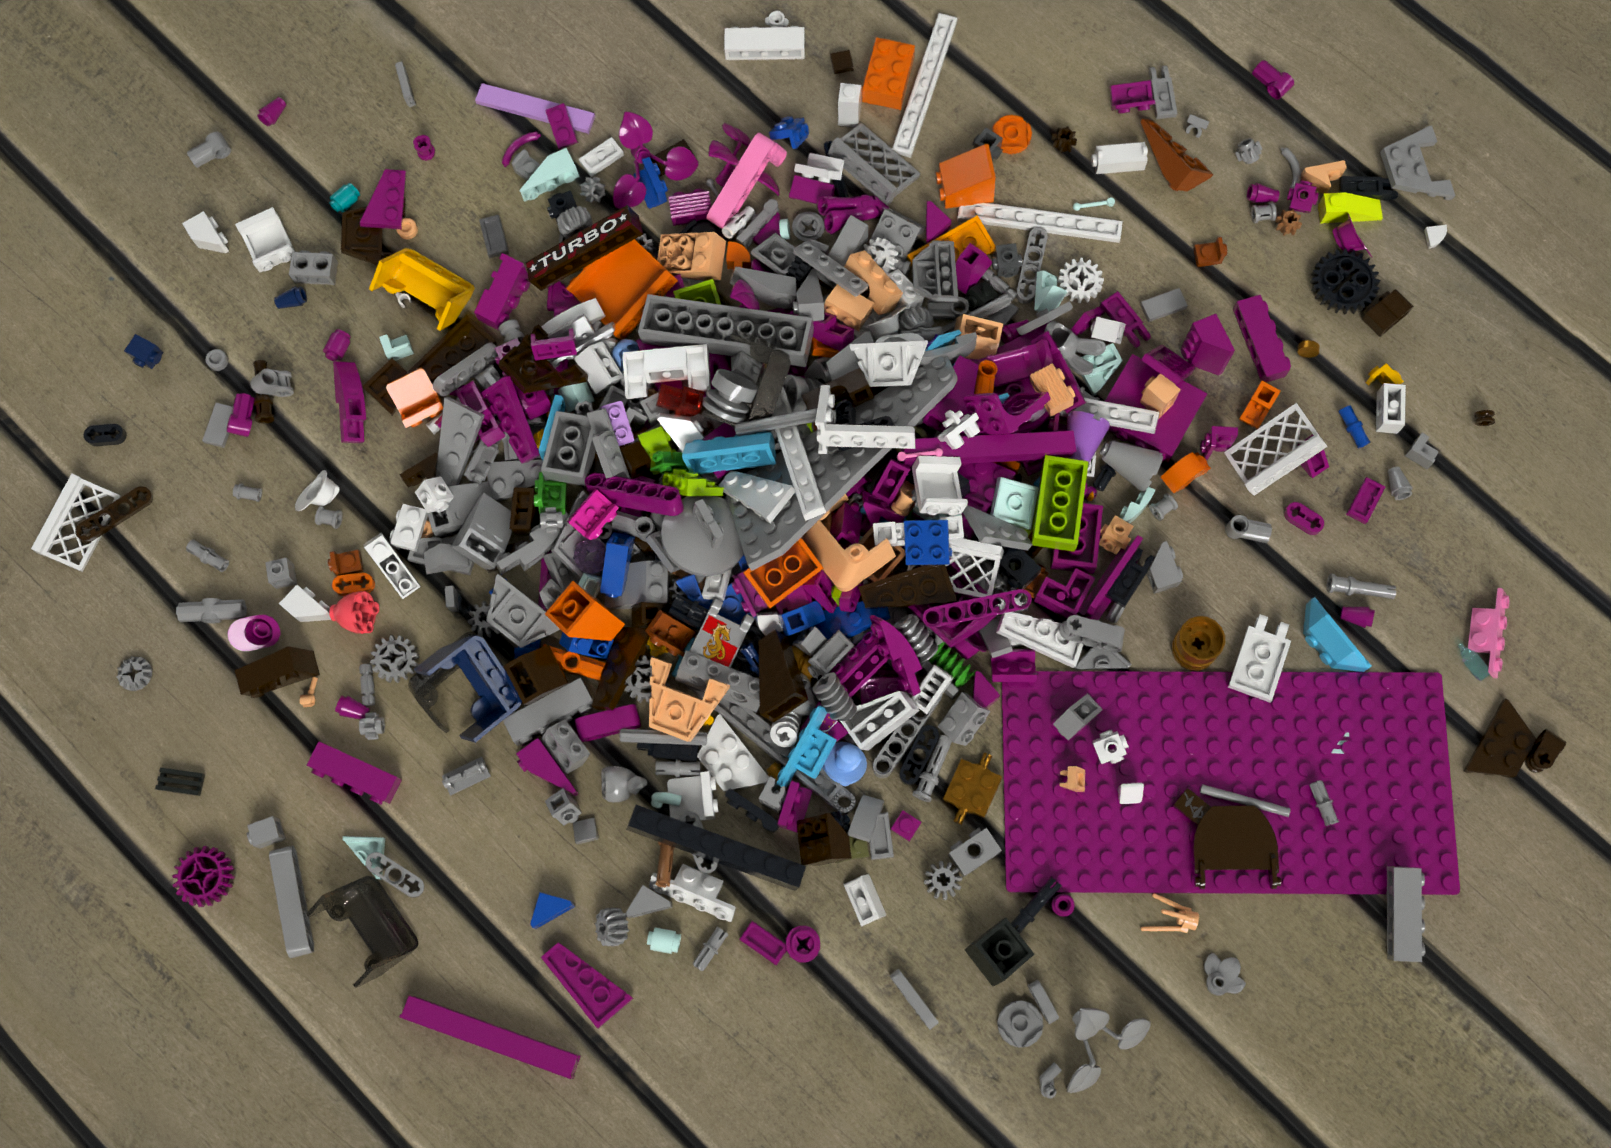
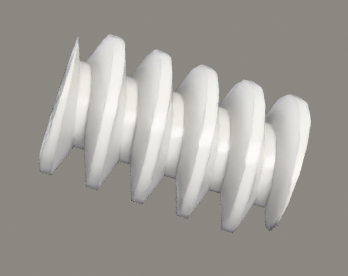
M789 712L776 722H773L770 731L772 741L781 747L793 746L797 742L802 715Z

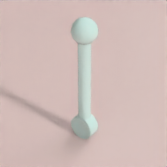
M1110 197L1107 201L1085 204L1074 203L1073 209L1078 211L1080 208L1101 205L1112 207L1115 199Z

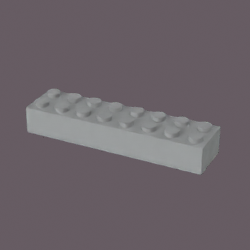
M647 294L638 333L642 343L665 347L707 344L709 353L734 357L743 351L754 360L806 367L814 325L813 319L810 317Z

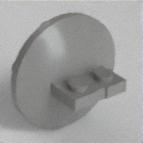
M687 496L682 498L683 512L676 516L665 515L663 519L661 542L665 553L677 567L693 575L715 576L727 572L744 555L728 501L718 496Z

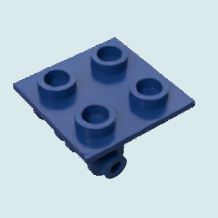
M948 520L904 521L906 565L950 564L952 548H949Z

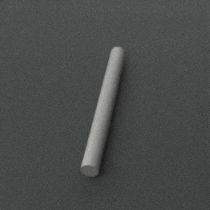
M1204 784L1200 787V793L1246 806H1255L1258 809L1286 817L1290 815L1291 809Z

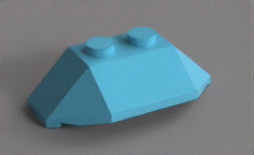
M1316 597L1312 598L1306 604L1303 631L1308 645L1315 648L1319 652L1322 662L1333 669L1353 672H1365L1372 665L1368 660L1365 659Z

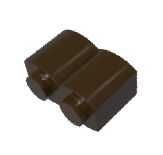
M1397 289L1391 293L1389 291L1385 292L1379 298L1380 302L1378 304L1372 303L1364 311L1365 316L1362 320L1379 337L1401 321L1414 307Z

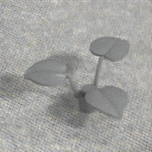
M1080 1008L1074 1014L1072 1021L1076 1025L1075 1037L1078 1040H1083L1090 1063L1084 1064L1077 1069L1066 1090L1067 1093L1080 1092L1091 1087L1101 1074V1068L1095 1066V1060L1087 1039L1096 1035L1102 1029L1119 1040L1118 1047L1120 1049H1130L1138 1045L1145 1038L1151 1021L1145 1018L1132 1020L1123 1028L1121 1034H1116L1105 1027L1109 1021V1015L1106 1011L1095 1008Z

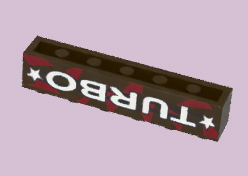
M626 205L525 262L529 282L542 291L643 235L639 215Z

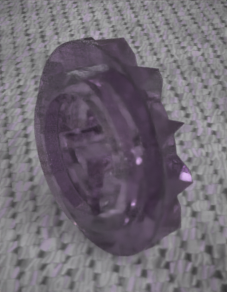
M586 539L580 542L574 549L573 559L575 560L576 567L581 569L582 572L590 574L601 571L604 567L605 546L595 539ZM587 551L589 553L597 552L593 557L594 562L591 560L584 562L585 557H587Z

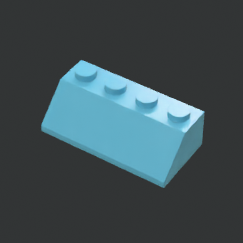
M767 431L751 435H735L729 438L715 437L713 440L706 441L698 439L685 444L682 459L690 472L698 474L776 464L775 440L772 433Z

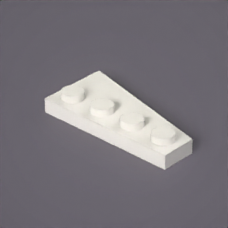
M733 470L718 485L724 487V493L736 501H740L746 508L752 509L758 516L764 517L770 524L795 493L792 485Z
M1009 612L1002 614L996 633L1072 668L1076 667L1083 647L1082 643L1066 640L1060 635L1059 628L1062 623L1044 618H1033L1032 616Z

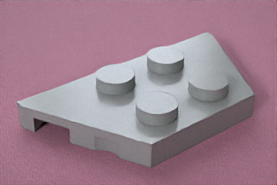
M500 574L496 575L486 619L487 622L520 648L561 630L545 615L546 611Z

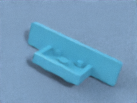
M818 705L811 712L807 727L799 734L800 740L797 746L790 751L786 766L778 773L777 785L788 787L797 769L814 779L817 778L837 739L819 729L827 715L826 707Z

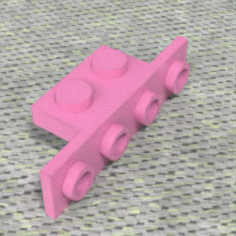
M1502 588L1497 589L1495 609L1472 608L1469 633V652L1490 653L1488 673L1492 678H1498V672L1502 671L1500 651H1503L1505 647V639L1502 637L1503 629L1507 628L1505 609L1509 608V596H1507Z

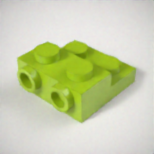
M674 468L673 472H664L663 485L677 488L681 495L723 496L724 487L715 485V481L698 477L696 472H686L685 469Z

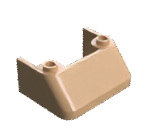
M846 494L801 537L823 566V571L838 590L843 592L852 590L896 557L887 538L870 551L858 543L852 544L844 550L822 524L821 521L849 500Z

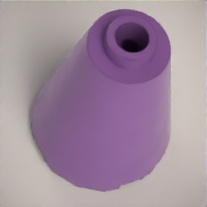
M1082 411L1069 412L1066 431H1074L1076 452L1068 459L1089 461L1090 463L1106 435L1110 423L1100 417L1099 421L1093 418L1094 414Z

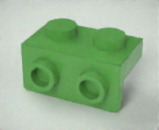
M539 472V480H535V492L538 494H534V506L539 507V515L545 512V507H556V512H562V515H565L567 483L553 480L545 481L543 473Z

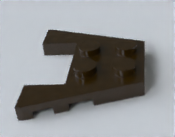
M404 197L403 218H405V215H406V198H405V197ZM367 206L342 212V254L377 266L380 260L394 254L382 252L383 228L360 226V221Z
M539 324L533 328L529 335L527 334L523 337L522 342L518 346H514L499 361V368L507 376L511 377L513 383L524 394L588 381V375L578 364L558 372L547 359L535 361L531 348V334H535L537 340L549 339L548 333Z

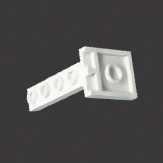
M821 385L815 426L818 429V454H827L828 446L915 449V429L911 426L832 424L836 423V410H832L835 404V396L831 394L830 385Z

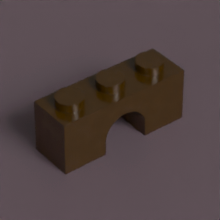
M860 368L824 384L830 385L831 394L835 396V404L840 400L846 399L850 400L854 407L874 398ZM821 386L801 395L808 410L818 408Z

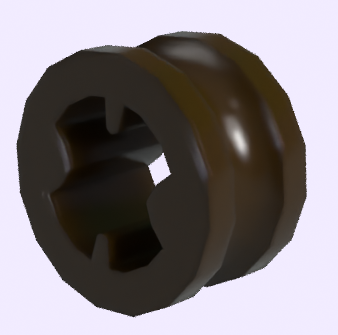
M1480 410L1474 413L1477 418L1475 420V425L1489 426L1495 423V419L1492 418L1495 415L1493 410Z

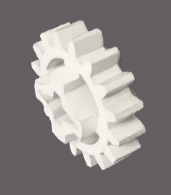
M877 237L876 241L870 239V245L864 244L865 251L886 274H889L891 270H896L893 266L894 263H898V260L895 259V256L898 255V252L894 250L895 245Z
M1080 258V261L1077 263L1075 259H1072L1071 265L1065 263L1064 269L1060 270V276L1058 277L1059 287L1067 291L1066 296H1071L1070 301L1077 298L1078 303H1081L1082 299L1089 302L1090 296L1096 298L1097 292L1101 291V285L1104 281V278H1100L1102 271H1096L1098 265L1091 266V260L1084 263L1083 258Z

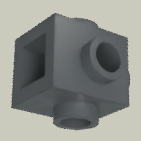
M985 128L980 135L978 134L972 143L973 149L989 144L992 160H997L1003 150L1001 149L1003 138Z
M1016 243L996 245L994 257H992V268L997 271V276L1010 278L1018 275L1019 267H1022V255L1018 254Z

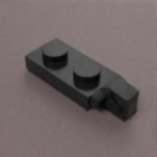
M637 743L638 750L648 751V756L655 759L697 762L699 745Z

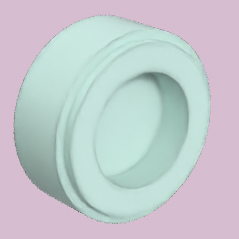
M788 218L780 219V235L785 240L790 239Z

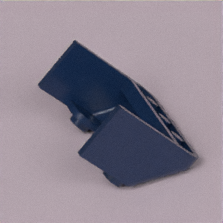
M472 635L440 648L414 668V671L430 676L439 668L450 669L458 664L480 696L473 702L470 710L476 722L459 736L461 739L476 743L518 709L522 701L507 672L486 641L480 636Z

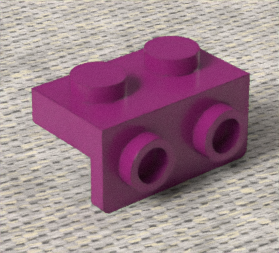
M1151 80L1109 86L1112 111L1118 110V114L1128 113L1130 108L1138 107V111L1149 110L1150 106L1155 104V100L1152 99Z

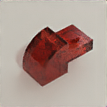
M661 384L656 406L675 411L674 415L692 417L701 411L704 392L686 386L683 389Z

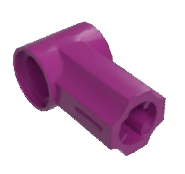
M1262 60L1252 72V75L1267 87L1268 93L1274 99H1280L1294 86V80L1288 73H1280L1266 60Z
M245 393L236 394L226 432L244 437L249 436L255 398Z

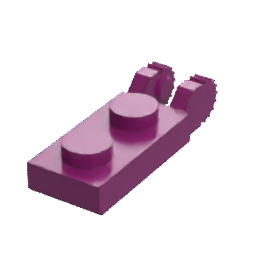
M1118 291L1100 303V306L1111 320L1126 324L1123 335L1127 336L1128 341L1133 347L1137 348L1141 344L1133 333L1134 330L1137 329L1139 335L1145 341L1151 338L1150 333L1143 325V321Z

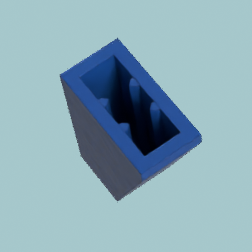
M613 532L606 545L600 593H605L606 596L612 598L622 596L624 593L635 536L619 532Z

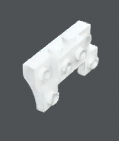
M707 344L623 352L626 399L648 397V383L688 380L690 393L705 392L711 389Z

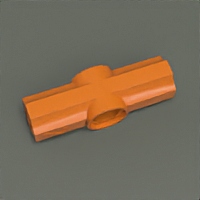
M550 646L562 670L570 674H577L600 681L605 662ZM575 658L578 660L576 666H567L570 659Z

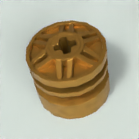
M1196 616L1190 618L1175 635L1172 641V654L1175 660L1188 670L1200 671L1206 669L1223 651L1225 633L1222 627L1209 617Z

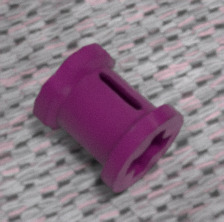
M426 135L417 136L413 144L419 158L424 161L432 159L435 155V149L431 145L430 138Z

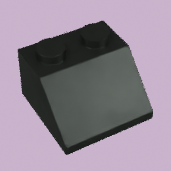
M1007 918L1001 920L965 949V952L992 987L1005 981L1034 955L1033 951Z

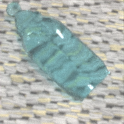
M1462 643L1458 644V647L1461 649L1463 663L1474 677L1482 681L1489 676L1488 666L1475 651L1464 647Z

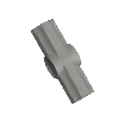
M205 598L202 599V602L179 603L176 607V615L179 622L201 621L204 623H220L221 620L245 618L247 607L243 599L221 600Z

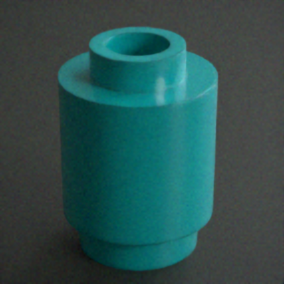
M351 183L344 184L329 197L331 200L330 205L336 212H345L358 201L360 193Z

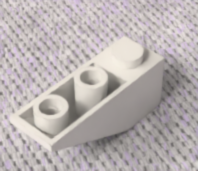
M382 532L364 544L366 551L402 599L420 588L418 582Z

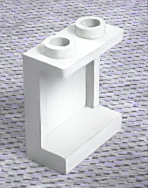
M273 207L235 224L246 243L254 266L260 273L269 271L274 266L291 260L292 252H295L279 215Z
M917 457L912 466L919 513H928L929 515L949 514L952 516L962 514L968 502L967 499H962L957 474L961 466L960 457Z

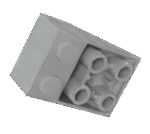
M489 481L482 482L481 484L470 483L448 486L454 496L448 504L449 507L442 512L428 513L432 532L436 537L444 538L458 534L482 493L493 499Z
M482 493L450 547L485 570L495 569L499 561L498 558L503 555L512 533L509 529L511 511L485 493Z

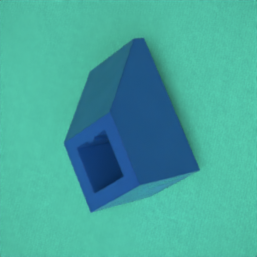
M816 600L778 615L783 631L787 636L826 620L821 604Z
M563 632L559 644L569 652L607 660L614 640L568 637Z

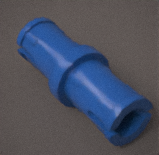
M1349 405L1339 410L1338 412L1347 426L1346 430L1348 433L1350 432L1357 448H1362L1371 443L1362 428L1363 423L1356 417L1352 406Z

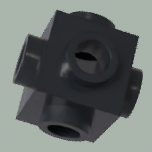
M571 190L557 193L548 198L550 207H547L551 219H557L560 216L559 214L565 212L566 209L569 210L572 207H577Z

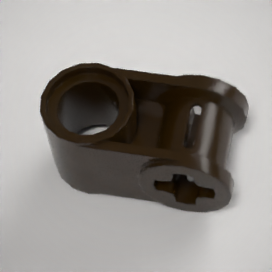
M1544 729L1537 737L1533 748L1525 759L1527 769L1533 773H1539L1544 769L1550 768L1564 749L1566 741L1548 729Z

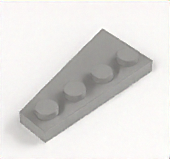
M450 397L444 398L436 477L441 476L447 486L459 485L485 415Z

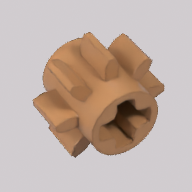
M1294 209L1287 212L1283 210L1281 216H1277L1275 220L1276 223H1279L1276 230H1280L1283 236L1290 233L1294 235L1297 231L1296 229H1300L1302 223L1298 222L1301 215L1294 212Z

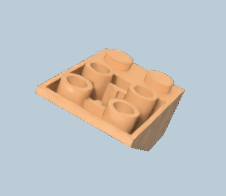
M715 232L661 234L657 261L673 276L680 274L682 278L701 281L710 279L721 280L726 240Z
M966 314L957 317L954 331L960 330L961 334L959 336L974 332L977 334L975 350L965 358L981 359L991 354L996 355L1003 323Z

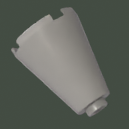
M1112 440L1109 444L1105 442L1100 451L1102 460L1143 492L1152 483L1150 479L1153 474H1157L1163 459V455L1159 451Z

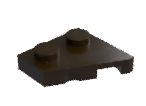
M391 358L362 387L390 415H394L396 405L389 395L386 385L408 373Z

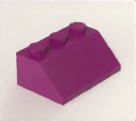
M1217 314L1193 322L1181 346V354L1185 360L1187 359L1196 368L1215 375L1223 373L1235 351Z

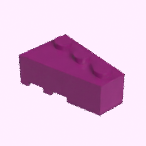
M501 253L499 258L503 261L498 271H493L491 275L494 280L489 290H484L474 311L478 321L498 331L499 326L509 320L511 311L517 308L521 295L530 286L524 264L504 253Z

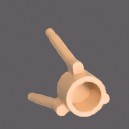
M1156 893L1152 894V897L1181 910L1178 913L1166 909L1161 910L1163 914L1176 917V923L1180 926L1141 927V931H1180L1187 933L1188 929L1196 930L1199 921L1198 912H1194L1192 908L1182 906Z

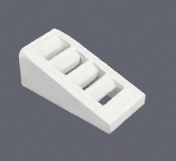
M933 665L919 686L921 692L912 696V701L920 710L928 714L954 677L939 666ZM937 674L942 677L944 682H940L934 675ZM930 681H932L933 683H935V684H936L937 686H939L940 688H939L938 690H936L935 688H933L932 686H930L928 683H929ZM926 688L934 694L933 698L923 692V690ZM919 695L929 701L928 705L917 699Z

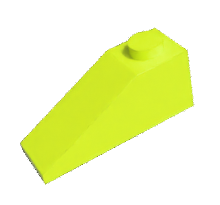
M1345 192L1324 193L1318 203L1320 223L1345 222L1349 219L1348 214L1352 222L1383 219L1379 199Z

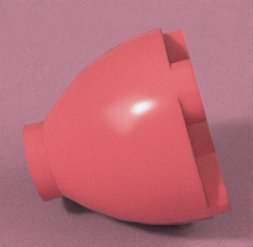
M366 591L353 592L344 596L337 604H333L330 607L329 615L332 621H337L342 628L357 634L371 633L374 628L376 615L379 613V604L374 602L370 593Z

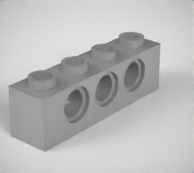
M686 650L677 671L676 681L705 692L709 678L730 685L729 690L722 699L754 712L758 711L760 705L759 679Z

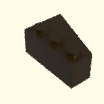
M290 646L234 670L240 694L251 696V698H258L266 692L320 675L314 651Z

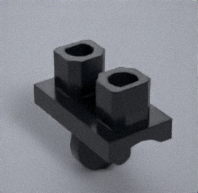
M677 594L668 614L677 620L685 622L690 627L700 630L709 609L699 605L697 600L693 602Z

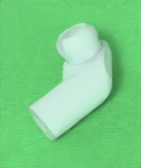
M656 792L651 796V805L655 808H661L663 803L679 807L682 796L669 792Z

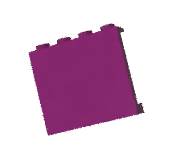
M1132 354L1105 402L1147 409L1140 403L1143 396L1141 392L1146 387V382L1152 376L1156 378L1160 373L1144 363L1141 358ZM1181 381L1176 385L1181 390L1174 404L1158 419L1155 434L1109 426L1108 431L1115 434L1121 441H1128L1134 444V446L1159 451L1163 455L1162 462L1166 461L1169 463L1208 393L1185 381Z

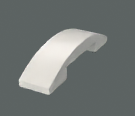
M594 298L562 312L541 327L549 334L585 314L591 325L606 317L597 299Z
M962 515L940 517L938 519L948 520L949 541L964 538ZM873 523L875 546L886 538L891 546H905L904 523Z

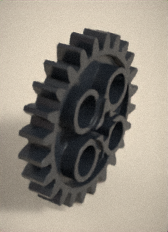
M1338 249L1335 250L1333 255L1328 252L1325 257L1322 256L1319 263H1316L1314 267L1315 270L1311 273L1313 278L1310 283L1314 284L1311 291L1318 292L1315 299H1323L1320 305L1327 303V310L1334 307L1336 314L1340 309L1343 310L1344 315L1347 314L1349 309L1352 314H1355L1357 308L1363 311L1365 306L1368 307L1376 298V293L1380 289L1378 287L1380 280L1376 279L1379 272L1372 271L1376 265H1368L1370 258L1363 260V253L1358 257L1355 256V250L1351 254H1348L1347 249H1344L1342 254H1340ZM1341 266L1347 267L1348 270L1342 269ZM1353 271H1358L1351 277L1349 281H1346L1336 293L1332 292L1340 285L1341 282H1344ZM1327 279H1331L1334 283H1329ZM1356 280L1362 281L1363 284H1359ZM1342 293L1348 294L1349 298L1344 297Z

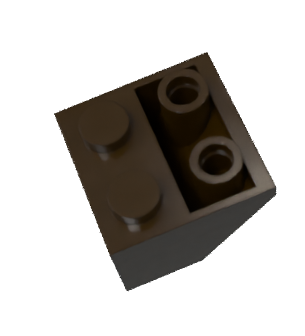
M549 645L523 654L504 665L523 705H530L569 684Z
M830 813L796 821L802 865L817 866L852 859L849 835Z

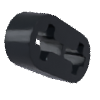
M118 424L89 426L85 429L83 436L85 441L92 446H109L123 443L127 433ZM116 430H117V431L119 432V434H117V435L115 436V438L112 437L111 435H112V434H115V432H116ZM95 432L101 435L95 436V440L91 438V436L95 435Z

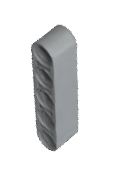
M930 683V684H929L930 686H932V687L935 688L936 690H938V689L940 688V687L937 686L935 683ZM926 688L923 690L925 693L929 691ZM919 695L917 698L928 705L929 701ZM942 695L924 717L918 718L913 715L895 729L873 762V772L877 777L887 778L893 772L920 730L939 705ZM905 726H910L914 733L906 736L902 733L901 729ZM892 744H898L901 747V752L893 754L890 752L889 747ZM885 762L888 764L889 769L886 772H880L876 767L877 764Z
M291 845L269 852V859L287 954L291 959L313 953L314 942L296 849Z

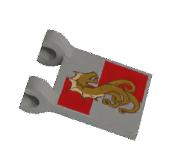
M715 598L709 607L708 613L689 652L731 667L754 621V617L746 614L740 625L718 615L723 602Z

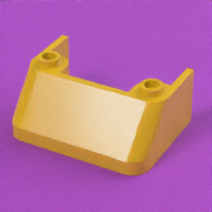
M408 248L380 260L369 287L371 291L384 287L387 292L392 294L405 291L435 308V316L439 321L437 330L439 331L455 322L475 289L470 282L417 251Z

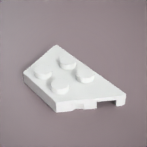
M928 340L850 344V349L855 352L859 360L857 362L859 368L863 371L870 387L912 385Z
M720 714L717 715L707 735V744L705 746L702 745L697 755L698 759L707 771L710 772L711 776L715 777L717 784L724 792H727L730 788L735 790L763 783L766 784L769 776Z

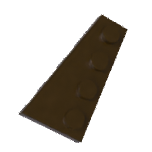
M623 627L615 636L591 705L596 710H614L627 686L625 684L627 678L633 675L637 668L634 665L639 656H643L647 650L645 645L649 638H651L645 631L647 628Z

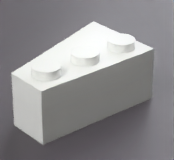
M897 691L869 703L858 705L856 714L851 719L840 722L859 749L868 751L920 710L906 692Z

